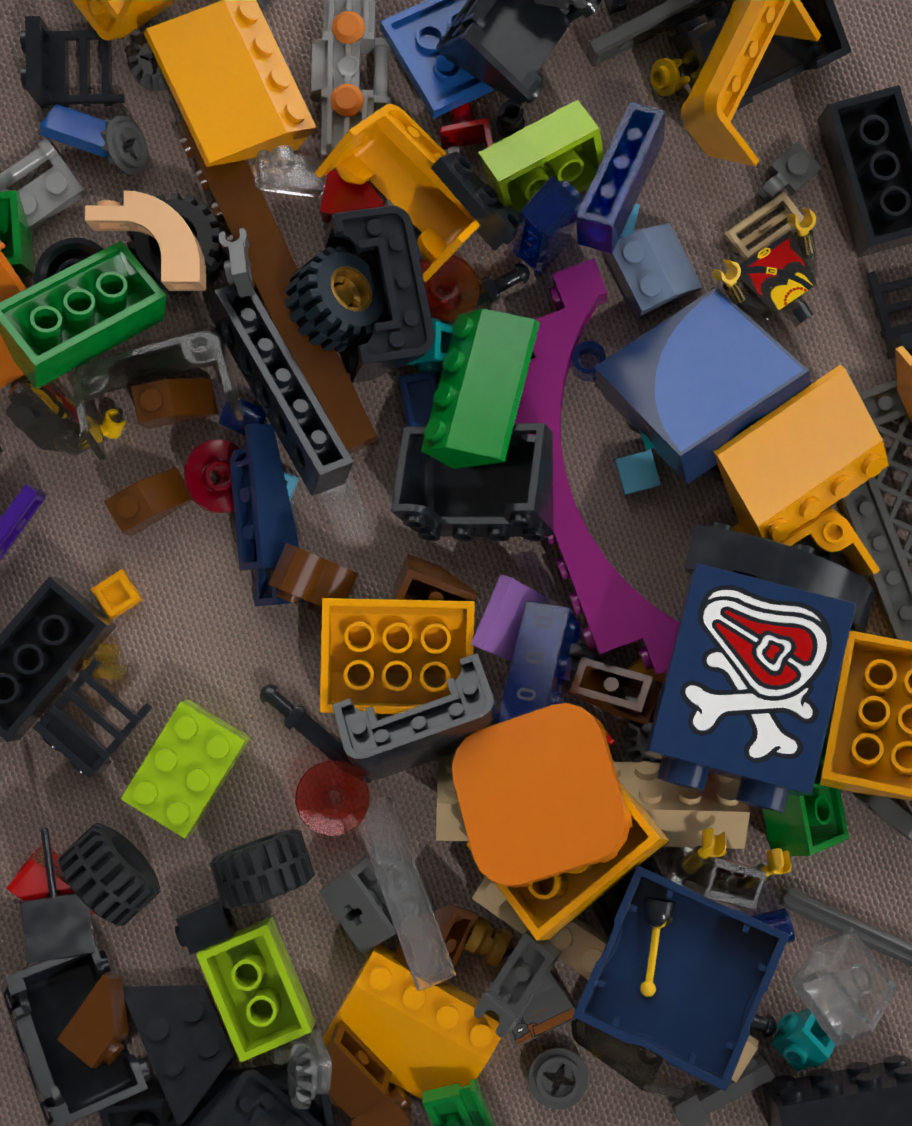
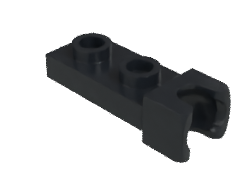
M457 151L440 157L431 167L446 187L480 224L481 227L477 232L493 250L496 251L503 243L508 245L527 226L526 221L512 205L503 206L499 201L497 192L478 177L474 172L472 163Z

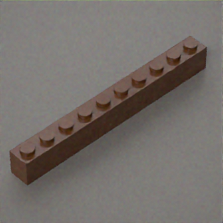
M185 120L179 122L185 135L179 137V140L188 158L195 156L200 165V168L194 171L203 190L205 191L210 188L216 199L210 205L218 222H227L231 231L230 234L226 235L229 242L239 239V228L246 230L250 241L248 256L252 268L254 287L257 286L262 299L260 301L269 317L273 320L280 336L349 455L379 441L338 353L334 348L331 351L322 350L321 344L316 346L311 344L309 337L306 334L302 336L297 331L299 329L297 323H292L289 317L292 312L291 309L286 308L285 300L289 296L285 291L286 286L291 283L289 281L290 277L298 268L247 161L241 160L206 167Z

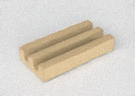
M782 192L725 232L723 238L727 243L730 242L732 244L733 251L736 254L739 253L741 261L744 263L787 233L789 235L796 229L787 223L749 251L746 248L747 246L786 220L790 213L798 216L799 223L803 220L804 216L786 193ZM781 205L786 208L744 239L740 240L737 237Z

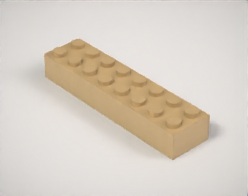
M454 756L438 758L436 841H469L453 782L452 762ZM613 761L618 780L646 810L669 839L662 847L701 848L702 831L707 828H713L714 835L726 832V848L745 849L750 809L748 804L736 801L740 780L709 772L705 790L699 791L657 779L661 763L650 761Z

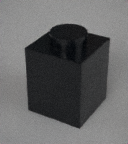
M221 897L183 912L176 919L178 925L175 926V933L182 947L187 946L190 955L233 937L238 930L230 909L224 908Z

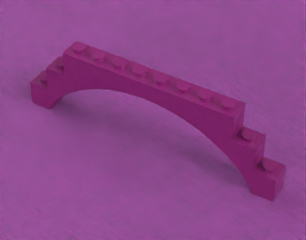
M593 258L552 274L553 287L548 288L555 309L561 307L562 309L535 319L540 324L531 356H534V359L530 360L514 424L545 423L553 433V534L547 536L550 545L557 543L562 557L557 558L556 562L563 580L571 578L575 592L570 593L569 596L576 615L581 613L585 615L589 627L582 629L589 650L597 648L601 656L642 640L644 647L639 648L638 651L646 670L653 668L655 675L666 671L678 622L641 596L605 558L579 513L564 467L561 446V412L569 368L582 333L597 306L607 302V290Z

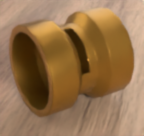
M478 916L463 951L471 955H482L486 963L497 967L507 950L512 933L503 928L496 930L490 926L488 920Z

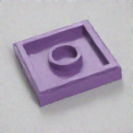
M501 574L471 645L518 664L535 626V618L539 616L547 596L513 578Z

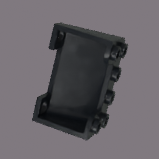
M800 0L821 34L819 40L812 41L773 35L737 110L754 102L753 96L805 70L819 69L852 52L833 0ZM727 1L707 9L708 17L706 14L675 25L676 33L670 36L694 84L730 13L732 5L728 6Z
M545 423L514 424L511 435L514 439H510L505 462L456 469L421 451L424 441L422 436H425L426 426L404 427L391 512L401 519L405 526L417 532L419 538L427 541H438L440 537H453L461 541H473L475 537H487L495 541H508L509 537H523L529 541H544L545 536L553 534V433Z

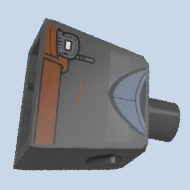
M515 948L505 952L501 959L504 965ZM550 970L527 1006V1010L519 1023L509 1033L514 1048L576 1019L573 1017L576 1005L552 970Z

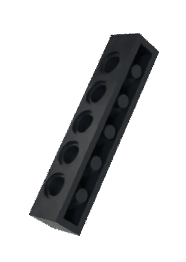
M235 284L214 290L209 316L311 496L345 484L354 462L257 294L240 297Z

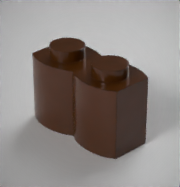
M286 543L269 585L279 589L277 597L294 604H298L299 599L302 598L309 601L307 609L322 615V598H348L358 573Z

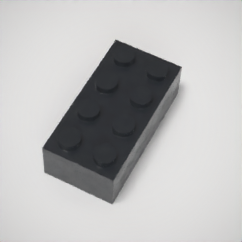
M900 85L828 104L817 121L857 258L911 244L912 125Z
M49 576L0 633V737L6 742L20 740L117 627L115 623L62 578Z
M888 1056L883 1059V1063L872 1065L866 1062H854L848 1064L846 1069L832 1071L827 1068L815 1069L809 1072V1076L795 1078L792 1075H780L772 1079V1082L762 1085L770 1126H912V1061L905 1056Z

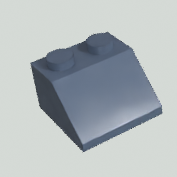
M670 223L640 229L608 245L604 258L636 321L703 288Z

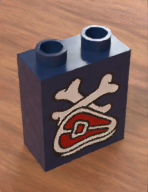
M696 563L689 576L644 754L662 759L657 779L699 791L705 790L709 772L740 780L736 801L784 813L788 794L795 796L811 795L856 603Z

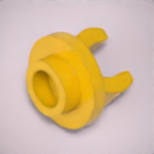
M661 58L654 62L650 80L654 90L659 95H672L691 80L689 76L680 77L678 67L683 63L681 59Z

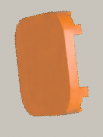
M569 703L550 705L480 729L466 737L456 749L452 762V775L473 858L479 871L490 881L514 888L527 887L531 883L598 862L605 863L618 856V851L625 844L630 827H633L631 811L627 810L605 737L608 734L601 721L584 708Z

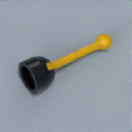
M645 897L643 905L644 918L653 927L645 981L640 985V991L646 997H651L656 992L653 979L660 929L668 926L673 921L676 910V902L655 897Z

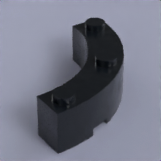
M712 521L709 522L708 526L695 524L684 567L689 574H691L696 563L856 603L850 630L866 632L875 590L865 581L866 577L864 575L852 572L832 561L815 555V549L806 545L793 544L788 546L761 537L731 531V526L721 522Z

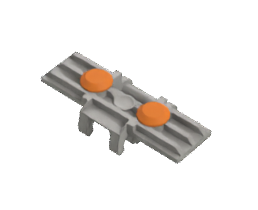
M324 0L322 39L312 41L310 59L312 61L310 100L316 102L320 101V96L322 97L321 155L328 156L345 134L355 125L372 115L374 110H379L386 104H391V99L387 96L388 52L392 49L385 38H375L376 0ZM363 54H374L373 90L360 89V63H362Z

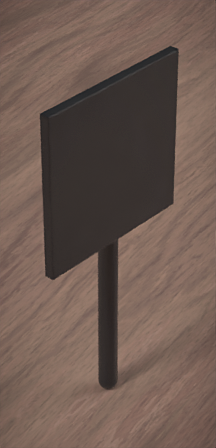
M44 827L40 832L50 897L20 901L28 963L95 952L90 909L75 893L57 894L49 830Z

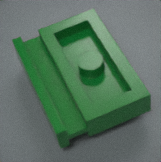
M476 1079L470 1080V1085L462 1087L459 1083L423 1091L422 1104L433 1126H496Z

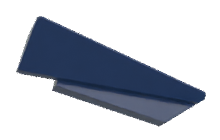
M246 424L244 427L246 434L244 446L241 449L234 450L229 460L239 570H255V607L288 604L292 602L277 597L279 589L269 585L285 544L288 543L300 548L276 435L271 424ZM300 598L299 601H298V603H299V602H308V601H306V600Z

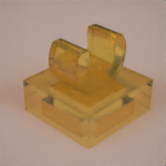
M99 643L97 659L102 664L93 673L95 677L112 680L127 679L129 665L116 663L119 645ZM94 659L83 660L82 670H85Z

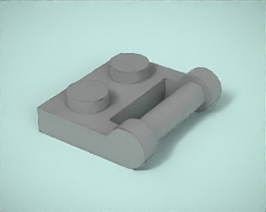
M47 137L38 143L39 148L0 174V192L10 191L8 189L9 186L47 160H50L54 167L18 191L30 233L87 194Z

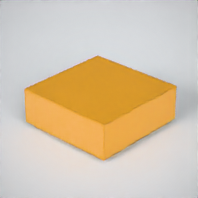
M120 569L90 589L110 620L116 619L143 601L142 596L124 569Z

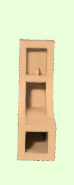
M124 190V206H121L119 202L111 200L98 201L97 205H85V221L94 231L141 232L151 236L158 242L161 251V282L168 291H206V265L202 249L185 220L170 205L154 196Z

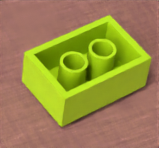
M579 100L557 109L548 116L525 126L518 132L478 152L487 184L497 192L499 201L504 207L512 205L526 222L608 178L600 129Z
M191 700L180 701L122 795L121 800L186 839L195 831L251 737Z
M273 916L237 931L233 937L205 948L196 954L240 1063L312 1032L316 1019Z

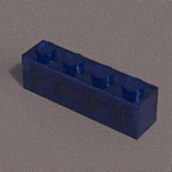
M630 101L576 215L577 244L613 254L664 142L665 110Z
M553 176L549 178L520 211L513 253L539 276L569 244L582 204L578 199L579 193L572 185L564 180L558 182Z
M526 601L496 724L550 705L563 704V694L560 692L563 679L568 680L571 673L572 660L569 657L571 644L577 643L580 633V623L570 607Z

